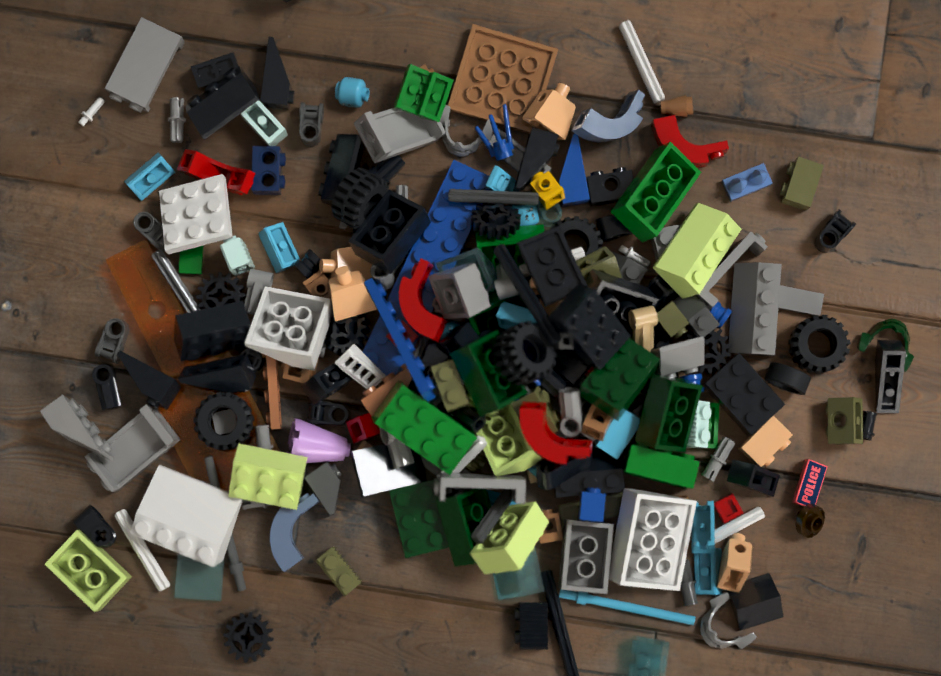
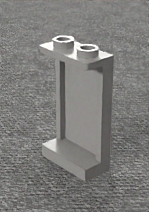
M141 17L105 87L106 91L110 94L109 98L119 103L123 100L129 103V107L141 113L142 110L149 112V104L177 49L181 50L185 43L182 36Z
M391 108L376 114L369 111L354 122L374 163L435 143L446 133L441 122H434L397 108Z
M750 232L715 269L700 294L696 295L709 310L719 301L709 290L747 249L758 257L767 248V245L764 244L766 242L765 239L758 233L753 234Z
M149 404L143 406L136 417L107 440L112 448V451H110L114 458L112 461L94 452L84 456L88 461L87 466L89 469L99 475L102 486L108 491H120L181 440L159 410Z
M438 473V479L434 478L435 495H438L440 501H445L446 487L511 489L512 500L515 503L525 504L526 480L521 475H502L496 477L494 474L451 473L449 475L447 473Z

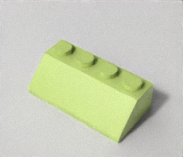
M696 203L653 266V269L682 299L698 295L742 229L727 213Z
M468 393V394L466 395L467 398H468V400H469L468 402H469V404H470L471 406H473V407L476 409V407H475V405H474V403H473V401H472V399H471V397H470V395H469V393ZM511 403L498 411L485 415V420L487 421L484 427L476 434L477 436H483L487 442V446L483 450L496 477L525 471L543 459L527 443L521 430L520 418Z

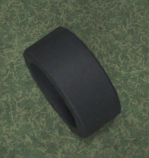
M771 362L764 379L769 384L787 392L805 395L811 377L793 367Z

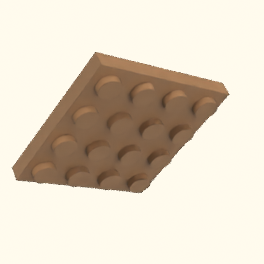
M473 24L448 106L451 107L450 111L487 121L489 119L488 116L492 114L496 124L505 127L503 104H506L510 129L529 134L533 126L522 118L542 90H547L558 49Z

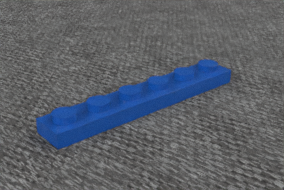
M373 278L368 279L364 283L421 395L427 402L436 398L432 391L435 386L429 376L425 377L422 372L425 369L424 364L419 357L415 358L413 351L416 349L410 338L405 339L403 335L406 332L405 327L400 319L396 321L394 314L397 312L390 301L386 302L384 298L387 293L381 283L376 284Z

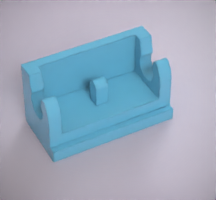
M627 409L619 421L613 418L603 442L596 439V446L618 459L637 431L640 418Z
M707 501L705 506H700L698 502L696 504L692 524V553H715L714 501Z

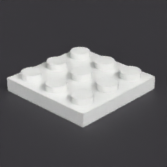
M223 174L159 191L164 248L167 254L233 238L227 184Z

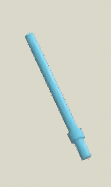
M561 589L559 591V598L576 601V604L586 605L588 603L694 625L695 616L590 595L588 592Z

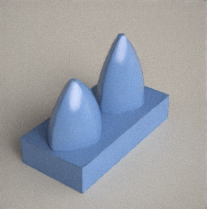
M764 163L721 181L730 202L773 184Z

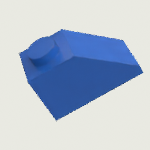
M587 488L586 492H581L577 520L603 522L606 494L600 493L601 489Z

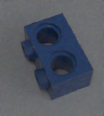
M253 146L252 172L256 173L252 185L254 195H281V189H285V175H281L282 166L286 165V154L282 153L280 146ZM267 155L275 156V161L272 164L264 163V158ZM273 177L275 181L272 186L266 187L263 185L264 179Z

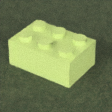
M239 444L233 462L228 496L297 510L307 457Z
M536 501L509 505L482 544H476L470 554L484 574L520 570L524 566V562L529 554L533 551L538 539L543 535L549 521Z
M76 530L45 563L94 612L101 611L132 577L101 546L95 545L80 530Z

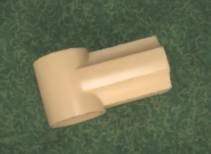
M654 306L629 310L628 319L632 328V340L651 352V349L654 348V326L658 324V316Z

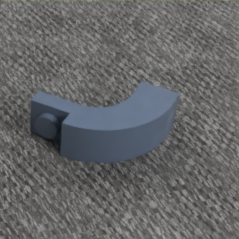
M640 90L628 93L614 119L606 118L592 108L582 111L572 132L583 139L598 143L609 142L628 135L637 128L643 119L637 113L643 106L642 100L645 94Z
M307 493L302 496L297 510L281 507L274 517L270 530V546L273 556L283 572H286L304 559L293 541V526L302 514L320 502L316 494L310 496Z

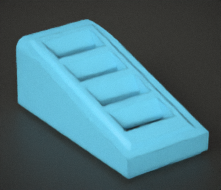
M495 165L488 178L486 187L490 191L513 192L516 180Z

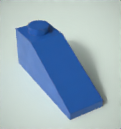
M577 134L572 136L559 180V185L563 187L565 199L560 201L562 207L586 204L590 200Z

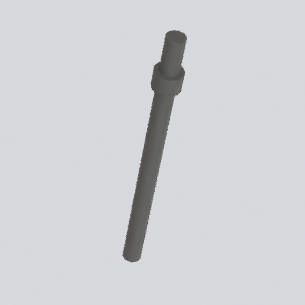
M213 456L205 457L204 462L210 485L221 489ZM232 534L227 547L230 560L229 569L230 573L234 575L237 591H242L246 589L242 573L244 568L242 561H239Z

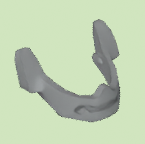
M445 105L440 122L446 132L442 136V140L447 150L457 156H467L476 152L482 142L480 136L473 143L465 146L461 142H453L448 133L451 107ZM489 119L482 131L488 140L491 139L493 133Z
M724 592L710 600L711 609L701 619L700 632L704 641L711 647L724 649L737 645L740 649H743L757 638L753 632L743 637H735L732 641H722L717 638L716 631L711 629L713 615L730 599L728 592Z

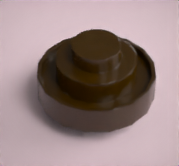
M808 504L797 513L796 530L800 535L812 538L821 531L825 521L823 508L815 504Z

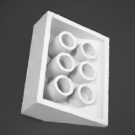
M159 465L136 512L130 534L215 567L224 559L243 499L229 497V492Z
M624 488L610 559L609 580L623 586L680 591L697 501L644 490Z

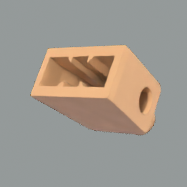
M558 83L555 90H542L522 119L535 128L558 134L557 140H566L576 108L575 104L566 99L570 87L563 83Z
M352 247L336 249L331 252V259H321L319 263L320 272L331 273V278L336 277L335 270L340 266H347L349 272L360 271L366 281L372 278L370 272L372 264L356 256Z
M347 266L338 267L335 270L336 277L329 279L335 322L377 310L364 283L366 280L362 273L358 270L349 272Z
M734 533L726 544L721 557L717 588L739 593L750 573L752 544L745 542L743 534Z

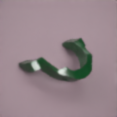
M888 319L877 323L870 333H862L857 348L859 351L864 352L869 343L874 339V336L880 331L891 328L897 333L900 332L904 337V348L906 350L904 372L908 370L914 355L908 351L910 336L903 322L896 319Z

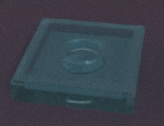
M178 553L174 598L221 601L225 556L221 563L211 567Z

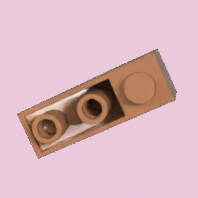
M405 363L400 366L402 368L401 372L396 375L391 372L382 379V385L377 388L373 385L363 392L364 397L361 399V402L371 416L374 415L398 380L409 386L412 376Z

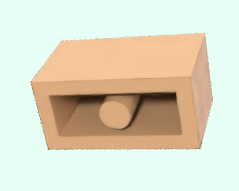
M772 416L738 449L754 465L766 468L774 461L775 457L773 455L778 450L783 451L791 443L789 438L793 434L779 420Z

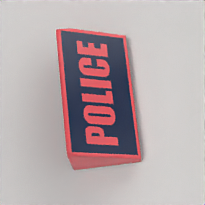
M805 459L792 503L801 506L808 504L816 505L828 466Z

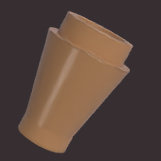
M684 95L667 101H661V114L682 117L693 115L692 97Z

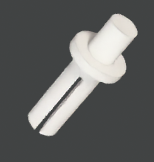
M98 97L86 112L83 111L81 113L83 117L78 123L84 126L88 121L92 122V117L105 101Z
M621 245L619 251L624 253L626 257L631 258L646 268L649 266L650 261L634 252L632 246L628 249Z

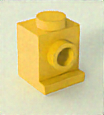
M549 171L546 173L538 172L532 177V182L530 183L533 193H538L539 201L546 210L565 199L563 187L558 184Z

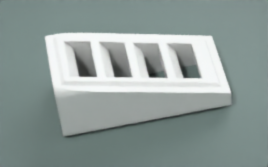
M355 344L335 362L341 370L366 389L373 385L376 387L386 377ZM350 357L354 359L352 362L348 360ZM357 363H360L361 366L358 369H356L354 366ZM366 368L369 371L363 376L361 372ZM374 374L376 377L369 382L367 379Z

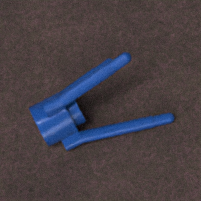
M503 104V116L507 142L505 139H501L492 114L488 117L497 142L493 143L494 148L478 126L475 127V130L488 148L491 157L495 156L497 161L512 156V149H514L506 104Z

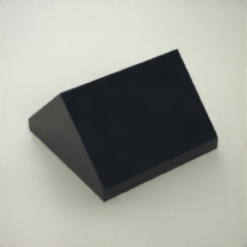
M770 573L747 579L739 593L727 590L739 631L784 617L781 596Z

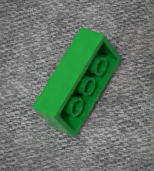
M668 142L654 150L611 210V213L642 243L655 238L697 180L701 171L677 147Z
M399 380L371 417L379 427L449 475H451L477 439L474 433L429 401L427 402L425 398Z

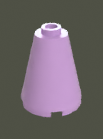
M295 418L294 422H292L288 438L289 450L291 452L287 451V453L307 457V463L343 461L345 457H349L351 444L347 443V438Z

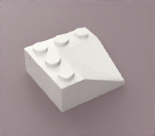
M265 286L246 337L245 346L292 367L314 371L333 316L331 299Z

